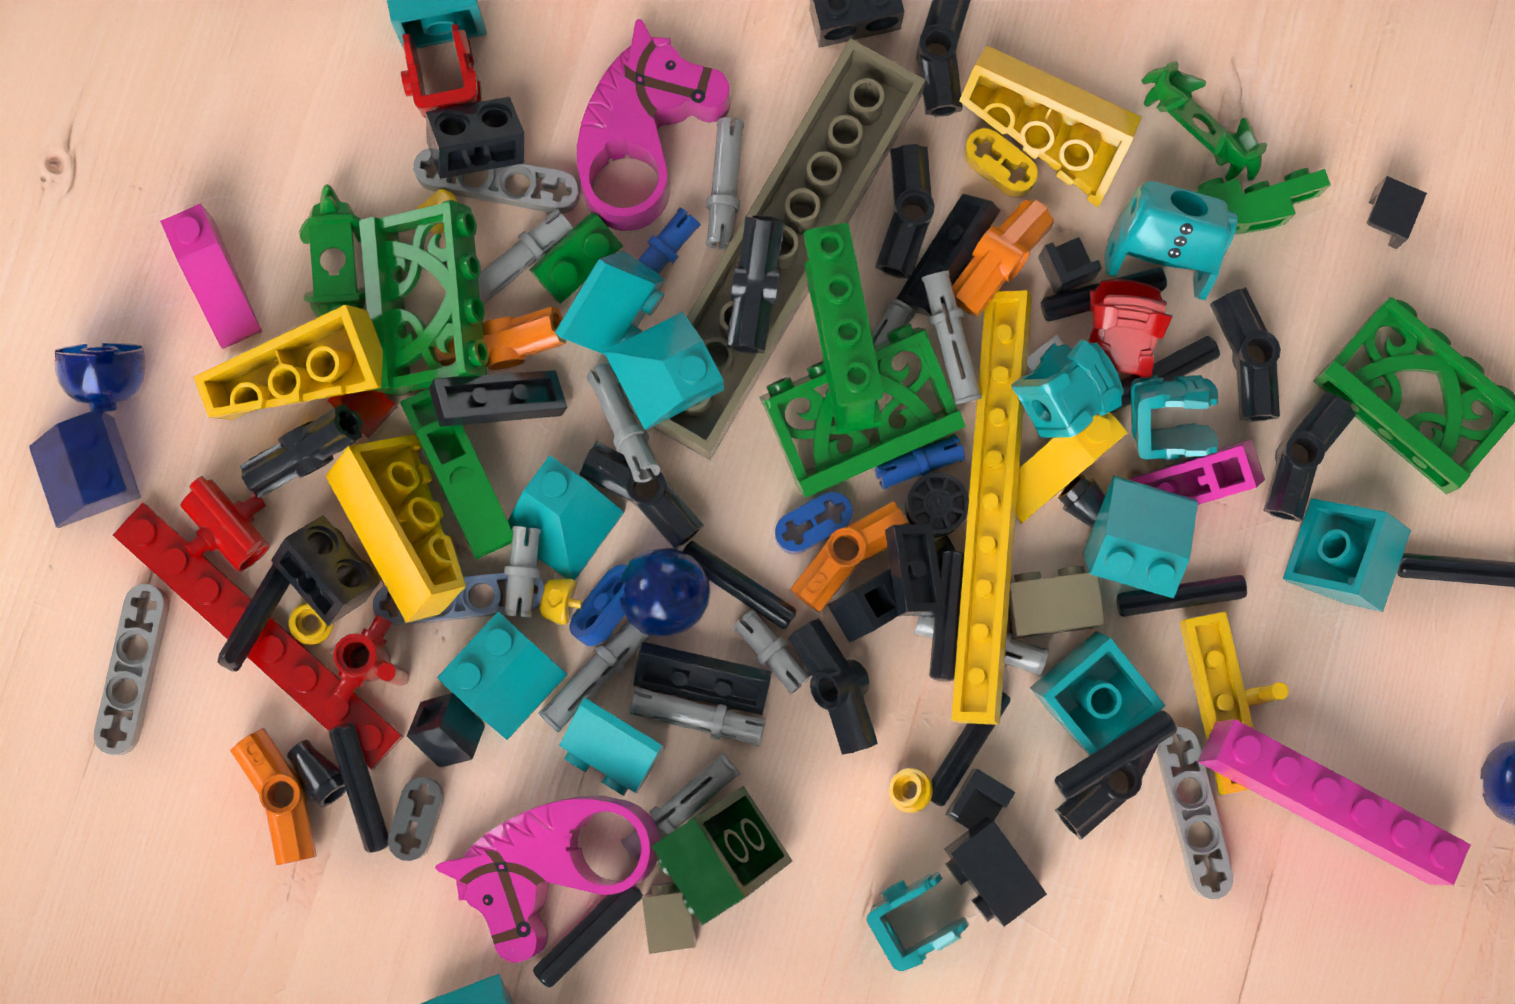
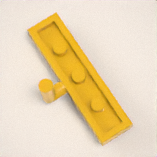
M1226 611L1179 621L1206 740L1215 722L1236 719L1253 728L1249 711L1250 706L1287 698L1289 688L1283 682L1244 689ZM1214 771L1219 795L1250 790Z

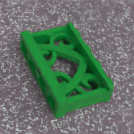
M447 200L443 201L442 204L382 218L369 217L359 220L366 308L383 349L381 388L373 390L399 396L412 393L414 390L429 388L434 379L487 375L486 364L489 359V353L484 342L482 325L485 310L480 299L478 282L481 266L476 256L474 238L477 232V223L471 208L456 201ZM444 223L446 247L444 249L440 248L439 241L442 235L436 234L430 239L427 251L424 250L428 232L436 224ZM416 229L413 245L399 242L398 233ZM401 267L404 269V271L409 272L407 278L403 282ZM422 267L435 276L446 290L444 300L427 328L416 314L405 310L404 297L416 286ZM406 323H411V325L415 329L417 338L415 337L414 332L409 331V335L407 336ZM454 338L456 361L452 365L444 366L437 360L433 348L437 346L442 352L452 354L448 346L450 340ZM424 357L431 370L410 374V365Z
M840 223L807 229L804 231V240L809 261H804V268L837 433L843 434L882 426V418L878 400L883 398V388L849 224Z
M1389 297L1376 308L1313 382L1325 392L1328 391L1331 394L1340 396L1349 403L1352 410L1357 414L1355 417L1442 492L1448 494L1462 487L1471 476L1470 474L1514 424L1515 394L1505 386L1496 385L1484 375L1483 367L1477 361L1470 357H1463L1450 346L1451 342L1445 334L1435 328L1429 329L1416 318L1417 312L1408 303ZM1389 326L1403 337L1404 343L1402 346L1397 347L1391 343L1389 336L1385 341V352L1389 358L1383 359L1376 349L1375 335L1379 328ZM1363 344L1366 354L1372 363L1351 374L1343 366ZM1417 349V350H1418L1419 352H1421L1423 355H1421V354H1414V352H1415V350ZM1419 371L1436 374L1443 395L1444 416L1432 412H1423L1404 419L1397 413L1402 400V391L1394 373ZM1381 376L1387 382L1391 392L1390 398L1384 401L1374 393L1376 387H1386L1378 378ZM1460 386L1466 390L1463 394H1461ZM1473 401H1479L1492 413V422L1486 430L1474 431L1462 426V419L1474 421L1482 417L1474 414L1471 410ZM1423 422H1430L1443 428L1440 431L1432 427L1433 436L1431 439H1428L1420 432V425ZM1459 436L1478 442L1459 465L1451 459Z
M906 324L887 333L889 340L874 346L877 361L879 360L878 368L883 392L891 395L893 398L880 411L882 426L877 427L878 439L869 442L860 431L843 433L849 435L852 439L851 448L846 452H839L837 449V443L841 439L829 441L830 435L838 434L836 424L831 425L834 413L829 388H827L823 398L814 390V388L827 383L823 361L806 369L808 375L792 382L789 376L766 386L768 393L759 398L787 460L798 491L805 498L966 427L960 410L955 405L926 329L920 327L913 329L911 324ZM902 351L913 352L920 360L919 374L907 387L900 384V382L907 377L909 364L907 363L899 371L894 370L892 367L893 358ZM928 379L941 408V411L934 414L915 394ZM802 397L809 401V409L805 413L797 414L804 420H815L814 428L800 430L787 423L785 410L790 401ZM902 403L906 407L899 410L896 414H902L905 418V423L900 428H892L888 421L889 416ZM792 438H812L814 467L808 470L804 469Z

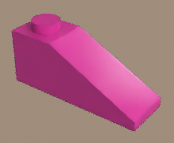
M200 203L161 220V225L174 255L222 349L261 333L262 329L210 213Z
M1251 438L1218 448L1217 453H1211L1207 456H1194L1129 478L1128 480L1195 499L1199 505L1257 488L1265 481V477Z

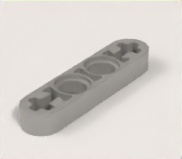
M429 148L421 151L413 163V170L419 183L424 188L435 192L439 189H444L457 196L551 213L557 208L562 214L572 211L580 199V191L576 179L571 174L560 170L527 164L486 170L488 172L487 181L478 188H472L464 182L465 174L456 176V184L451 183V177L440 179L438 172L435 174L434 179H429L427 171L424 170V166L431 167L433 164ZM516 174L526 176L530 180L529 189L522 195L510 194L506 190V183L511 176ZM542 178L543 187L552 190L557 189L559 183H564L571 195H564L561 202H556L553 193L540 190L541 199H535L538 192L537 179Z
M139 584L133 587L127 593L122 607L94 729L96 746L102 752L109 755H124L131 752L137 746L142 730L169 611L167 595L161 589L149 584ZM148 593H151L150 599L157 602L156 609L148 610L144 620L145 624L153 625L152 632L139 627H131L132 620L141 623L143 610L137 607L138 599H146ZM141 635L147 640L148 651L142 659L131 660L125 651L126 644L131 637ZM124 679H132L138 687L136 699L129 704L121 703L116 697V687ZM111 709L133 711L132 719L122 717L120 730L127 733V738L125 741H118L114 748L113 739L107 738L108 729L117 728L120 716L110 715Z
M1177 727L1178 730L1175 734H1177L1179 741H1187L1189 749L1182 752L1184 765H1190L1194 762L1196 771H1181L1172 775L1171 767H1180L1177 754H1169L1167 751V745L1173 743V735L1161 742L1156 752L1189 883L1193 891L1199 896L1208 899H1219L1226 896L1231 890L1233 872L1206 766L1197 762L1202 753L1197 736L1191 730ZM1185 778L1194 779L1200 786V796L1192 804L1184 803L1177 794L1178 784ZM1198 821L1206 823L1212 833L1210 842L1202 848L1194 846L1188 838L1189 828ZM1216 850L1218 858L1208 859L1211 870L1213 872H1220L1222 880L1215 882L1216 890L1212 891L1210 886L1202 885L1200 882V877L1207 875L1205 862L1199 860L1195 863L1193 855H1207Z

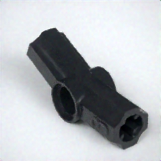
M932 0L916 53L921 77L926 79L923 89L925 115H932L934 117L950 116L956 112H961L963 109V105L959 101L961 98L956 50L971 0ZM938 43L945 47L947 53L935 56L926 47L929 44Z
M918 144L902 145L890 150L894 213L875 268L881 270L886 275L898 279H911L927 229L934 214L935 205L931 197L928 147ZM907 205H917L924 211L925 216L919 220H911L903 214L902 209Z
M746 215L740 261L736 262L731 292V301H734L727 336V348L749 354L765 353L771 307H775L781 269L777 266L779 252H781L784 220L764 215Z
M1247 288L1237 289L1213 301L1210 307L1233 352L1232 362L1237 370L1239 419L1248 422L1278 419L1280 417L1277 360L1280 357V344L1276 337L1267 331ZM1249 345L1261 348L1265 356L1264 363H1256L1250 359L1247 353Z
M1328 391L1324 392L1290 436L1279 444L1275 455L1276 466L1264 505V512L1283 520L1297 522L1303 520L1317 466L1322 462L1328 449L1357 415L1352 410L1351 405L1340 396L1331 394ZM1293 444H1300L1307 450L1308 461L1306 464L1294 459L1291 452Z
M344 404L335 407L315 421H309L281 436L278 439V444L262 451L240 465L242 470L241 477L247 488L255 493L258 498L264 497L296 477H305L334 460L333 455L343 451L363 437L361 430L364 423L357 411L347 408Z
M596 441L583 463L579 473L581 477L631 501L642 511L674 550L686 544L704 527L699 518L668 484L661 471L655 476L651 468H648L653 479L658 482L659 489L653 497L641 498L635 493L634 489L638 482L633 479L632 472L624 455Z
M819 618L808 622L796 630L788 640L812 676L810 689L815 702L829 712L842 755L854 753L878 744L864 700V695L869 690L870 684L866 669L860 662L854 659L846 660Z
M1158 745L1119 769L1128 778V788L1124 793H1118L1111 789L1108 777H1106L1072 800H1066L1057 807L1055 812L1070 832L1076 835L1079 840H1082L1124 802L1134 797L1141 789L1142 778Z

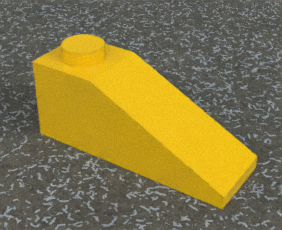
M1110 412L1103 416H1100V413L1093 416V421L1089 426L1073 437L1053 438L1019 468L1015 517L1021 524L1128 433Z

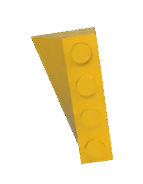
M986 45L978 58L959 100L1001 134L1008 133L1023 145L1022 150L1032 158L1036 159L1039 157L1057 171L1056 176L1067 185L1074 184L1088 195L1086 199L1097 208H1099L1142 119V116Z
M344 305L193 376L208 417L235 420L255 410L381 388L383 349L368 310Z
M415 434L348 446L325 475L406 623L441 614L466 587L451 537L443 533L440 520L444 515L440 503L433 501L428 486L432 477L428 465L421 464L418 454L421 446Z

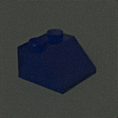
M100 408L57 423L29 445L57 528L141 498L115 419Z

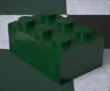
M744 786L652 845L653 850L657 854L660 868L673 879L682 893L685 907L692 915L697 916L702 926L748 897L793 862Z

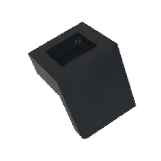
M1386 176L1374 188L1369 200L1373 207L1367 219V224L1392 235L1388 246L1397 249L1408 240L1427 193Z
M1080 237L1056 247L1053 242L1044 245L1038 256L1054 294L1066 292L1094 280L1102 269L1099 260L1090 261Z
M449 693L420 702L406 737L438 767H446L473 760L485 725L456 695Z
M977 768L972 769L945 815L967 829H971L985 817L995 821L1000 810L1007 808L1016 792Z

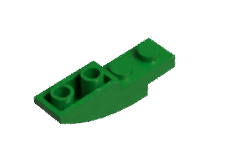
M1304 168L1286 175L1284 182L1271 186L1269 181H1262L1242 191L1238 178L1223 182V179L1219 177L1200 184L1198 191L1195 192L1225 201L1229 211L1237 214L1235 234H1245L1286 225L1296 214L1293 205L1320 197L1331 184L1325 169L1310 173L1309 168Z
M429 388L400 401L408 422L475 559L477 560L511 544L513 539L511 527L463 426H439Z

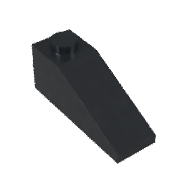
M948 535L935 541L939 570L942 553L944 551H956ZM891 568L827 604L849 643L877 630L898 617Z

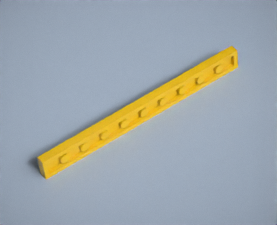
M1028 290L997 291L984 310L978 388L982 398L977 399L951 713V720L956 723L1000 725L1024 406L1011 385L1026 375L1032 305V295Z

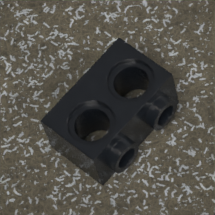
M810 0L809 4L819 48L848 42L850 38L857 40L901 30L905 12L902 0Z
M510 96L426 111L427 144L440 179L524 163V130Z
M324 515L287 536L271 559V562L327 626H330L365 603L381 581L374 573L370 564L356 553L345 540L341 531L335 528Z

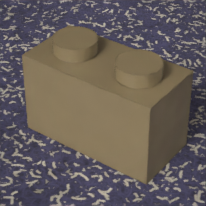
M1084 566L1058 569V577L1041 579L1040 571L1014 575L1015 582L1010 583L1008 618L1010 632L1012 633L1011 638L1017 639L1094 629L1105 625L1098 576L1085 573Z
M675 882L653 884L651 886L652 893L645 894L642 897L649 954L695 948L697 938L694 915L685 907L679 888Z

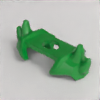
M1176 61L1168 63L1166 67L1154 69L1142 78V84L1155 83V86L1146 95L1144 105L1149 107L1160 100L1157 106L1159 112H1168L1214 154L1216 164L1223 166L1226 163H1230V167L1225 174L1227 181L1236 178L1245 167H1247L1248 181L1255 179L1261 168L1262 154L1266 151L1267 143H1259L1247 118H1241L1236 133H1229L1192 99L1191 92L1205 87L1206 80L1178 70V62ZM1193 118H1197L1205 123L1210 132L1201 130L1194 123Z
M328 184L324 185L322 189L320 203L311 208L308 218L299 230L301 242L304 244L310 243L313 291L305 293L304 301L310 303V307L317 318L344 305L363 309L366 302L365 287H361L359 290L357 287L353 240L354 232L357 241L361 242L359 220L361 219L354 215L348 203L339 200L334 189ZM338 249L345 255V264L339 270V275L329 276V272L321 266L320 258L326 250Z

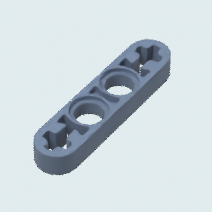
M496 573L463 577L466 587L449 604L445 611L439 615L408 623L405 622L399 609L398 616L392 617L390 611L383 610V603H387L391 599L387 587L384 586L376 593L373 599L374 613L392 622V625L395 626L494 616L498 611L503 615L505 607H501L503 594L499 582L507 581L505 587L507 589L508 575ZM540 577L535 578L534 587H538V593L533 594L531 611L540 607L545 585ZM478 584H488L494 591V600L486 608H476L470 601V592ZM518 598L516 613H519L520 598Z

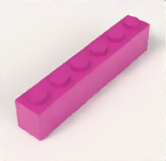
M1236 719L1215 722L1197 761L1429 885H1454L1471 846L1470 843Z

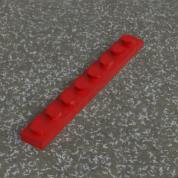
M142 502L113 533V536L228 640L250 603L251 598L205 556L201 555L197 559L192 558L184 547L188 541L147 504ZM270 617L247 658L328 731L336 725L352 722L355 725L366 764L371 770H374L404 736L355 692H353L348 702L334 695L333 691L340 678L277 621Z

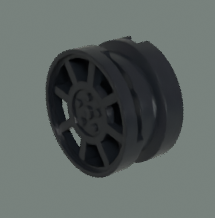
M941 472L924 475L914 483L905 501L907 520L910 525H932L934 538L949 535L961 525L967 516L968 493L963 484L952 475Z

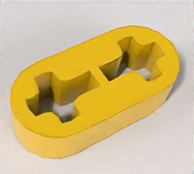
M981 128L969 135L964 147V158L972 169L1011 197H1021L1032 190L1037 180L1038 170L1030 157L992 129ZM986 141L991 143L990 153L998 161L988 154L983 155L981 158L976 156L977 146L974 143L981 146ZM1003 164L1012 171H1017L1019 168L1026 171L1024 175L1026 183L1021 180L1015 184L1009 181L1011 173Z

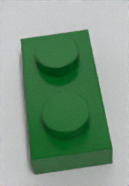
M591 212L535 263L529 271L553 299L561 304L587 280L600 258L617 253L623 245L596 213Z

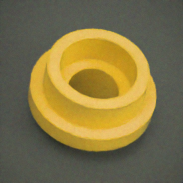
M303 602L295 607L289 618L291 634L297 641L306 645H317L329 638L334 628V623L327 626L307 602ZM316 615L320 620V625L315 631L310 632L305 627L306 619Z
M915 768L903 769L890 781L889 795L893 805L900 811L906 813L920 812L929 804L932 798V782L928 775L921 770ZM912 784H916L917 793L914 798L910 799L908 795L909 787Z

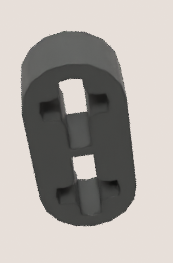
M418 777L409 781L401 793L388 837L390 851L400 860L413 861L419 859L427 853L431 846L444 802L443 789L437 781L431 778ZM426 784L429 786L428 793L435 796L433 804H425L420 817L414 815L417 808V800L412 799L411 794L413 790H421L423 785ZM412 821L418 822L415 837L421 840L420 847L411 848L409 853L404 852V844L398 841V837L400 834H407L410 831Z

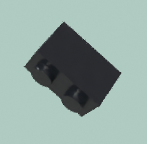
M987 817L944 848L951 860L945 863L946 867L961 886L966 882L970 884L978 895L971 901L987 922L994 918L1005 927L1047 895L997 824Z

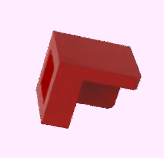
M373 389L333 396L327 400L334 408L344 404L347 408L357 411L364 423L361 433L367 438L397 408V405L383 392Z

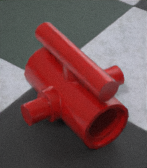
M203 476L198 477L190 484L189 488L192 491L183 499L180 505L200 528L196 531L197 536L184 545L190 556L197 559L207 550L213 552L218 549L238 572L248 569L260 560L269 550L270 544L251 523L255 520L254 515L266 506L263 499L258 498L254 493L243 502L238 499L233 503L212 479L206 480Z
M376 615L368 630L364 628L361 634H348L339 640L335 646L333 656L334 662L340 670L338 676L341 679L333 691L334 695L348 702L356 687L361 688L365 681L370 682L381 679L397 686H404L408 683V672L391 663L390 654L385 647L388 640L384 639L392 622ZM368 648V662L363 667L358 668L356 664L357 655L361 650Z

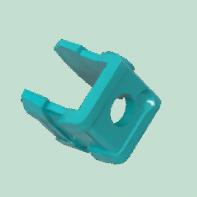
M1080 340L1073 349L1067 344L1057 346L1053 343L1040 357L1041 363L1030 374L1022 376L1011 385L1040 437L1069 438L1079 434L1093 421V416L1100 413V416L1106 415L1122 406L1121 396L1124 394L1118 373L1107 354L1097 343H1088L1086 340Z
M1154 375L1150 379L1141 377L1132 382L1130 387L1131 432L1141 458L1173 460L1181 458L1183 455L1185 457L1207 456L1218 452L1217 434L1207 425L1192 423L1177 425L1175 428L1151 429V409L1164 407L1209 409V406L1217 405L1218 390L1211 380L1203 379L1202 375L1178 376L1175 377L1174 381H1164V378H1158V375Z
M935 872L932 875L928 874L909 886L906 885L904 880H901L880 893L883 900L874 904L867 915L868 925L892 967L897 971H906L923 964V960L927 959L926 954L935 949L940 951L962 938L961 934L969 926L966 917H962L905 949L887 918L886 913L940 883L943 879L940 872Z

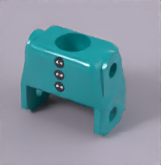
M1156 181L1145 182L1141 187L1136 188L1130 202L1119 215L1111 231L1105 250V273L1116 277L1126 255L1162 266L1195 270L1193 274L1194 297L1206 300L1218 278L1223 258L1233 240L1237 226V214L1229 211L1227 203L1222 199Z

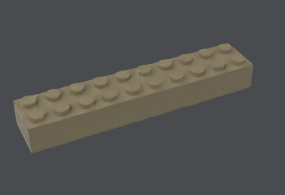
M851 38L849 39L747 215H764L784 220L781 252H779L777 266L781 268L776 304L775 307H771L765 353L749 354L727 348L729 322L734 301H731L732 284L736 262L740 261L745 224L744 218L687 315V318L703 340L724 380V390L652 428L708 460L712 459L809 291L804 268V261H809L804 231L840 223L848 224L922 97L926 79ZM633 409V412H634V415H635L636 419L639 420L638 416L636 415V413H635V411H634V409Z

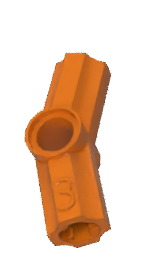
M1036 199L1034 201L1024 200L999 228L992 226L987 230L974 249L972 261L952 286L959 308H962L969 315L971 314L978 318L1004 282H1010L1016 277L1025 265L1030 251L1053 226L1054 219L1046 205Z
M551 306L518 318L502 317L482 323L484 342L489 353L486 367L490 370L516 367L525 363L527 356L567 344L565 339L555 334L563 320L559 308ZM454 338L450 340L448 346L452 354L442 352L435 346L437 360L444 366L452 365L456 361Z
M892 501L848 527L836 530L830 535L827 543L793 584L790 591L808 607L820 614L857 566L887 549L885 529L892 525H909L901 509ZM848 539L856 545L858 550L857 556L852 560L843 561L835 555L833 545L838 540Z
M261 728L243 738L230 751L259 793L261 804L266 809L276 865L317 857L307 807V794L299 777L295 775L266 729ZM283 782L289 783L294 791V798L286 807H281L275 800L276 788Z

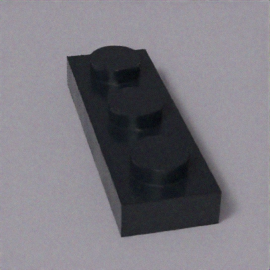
M962 193L914 269L911 279L907 280L896 298L897 300L910 306L914 312L932 316L922 277L949 270L951 286H953L966 268L978 242L987 230L990 229L1001 211L993 201ZM940 297L941 304H943V303H944L943 298Z
M556 370L434 379L429 387L440 427L562 416L568 408Z
M642 642L633 686L715 705L721 704L728 706V708L763 715L772 671Z

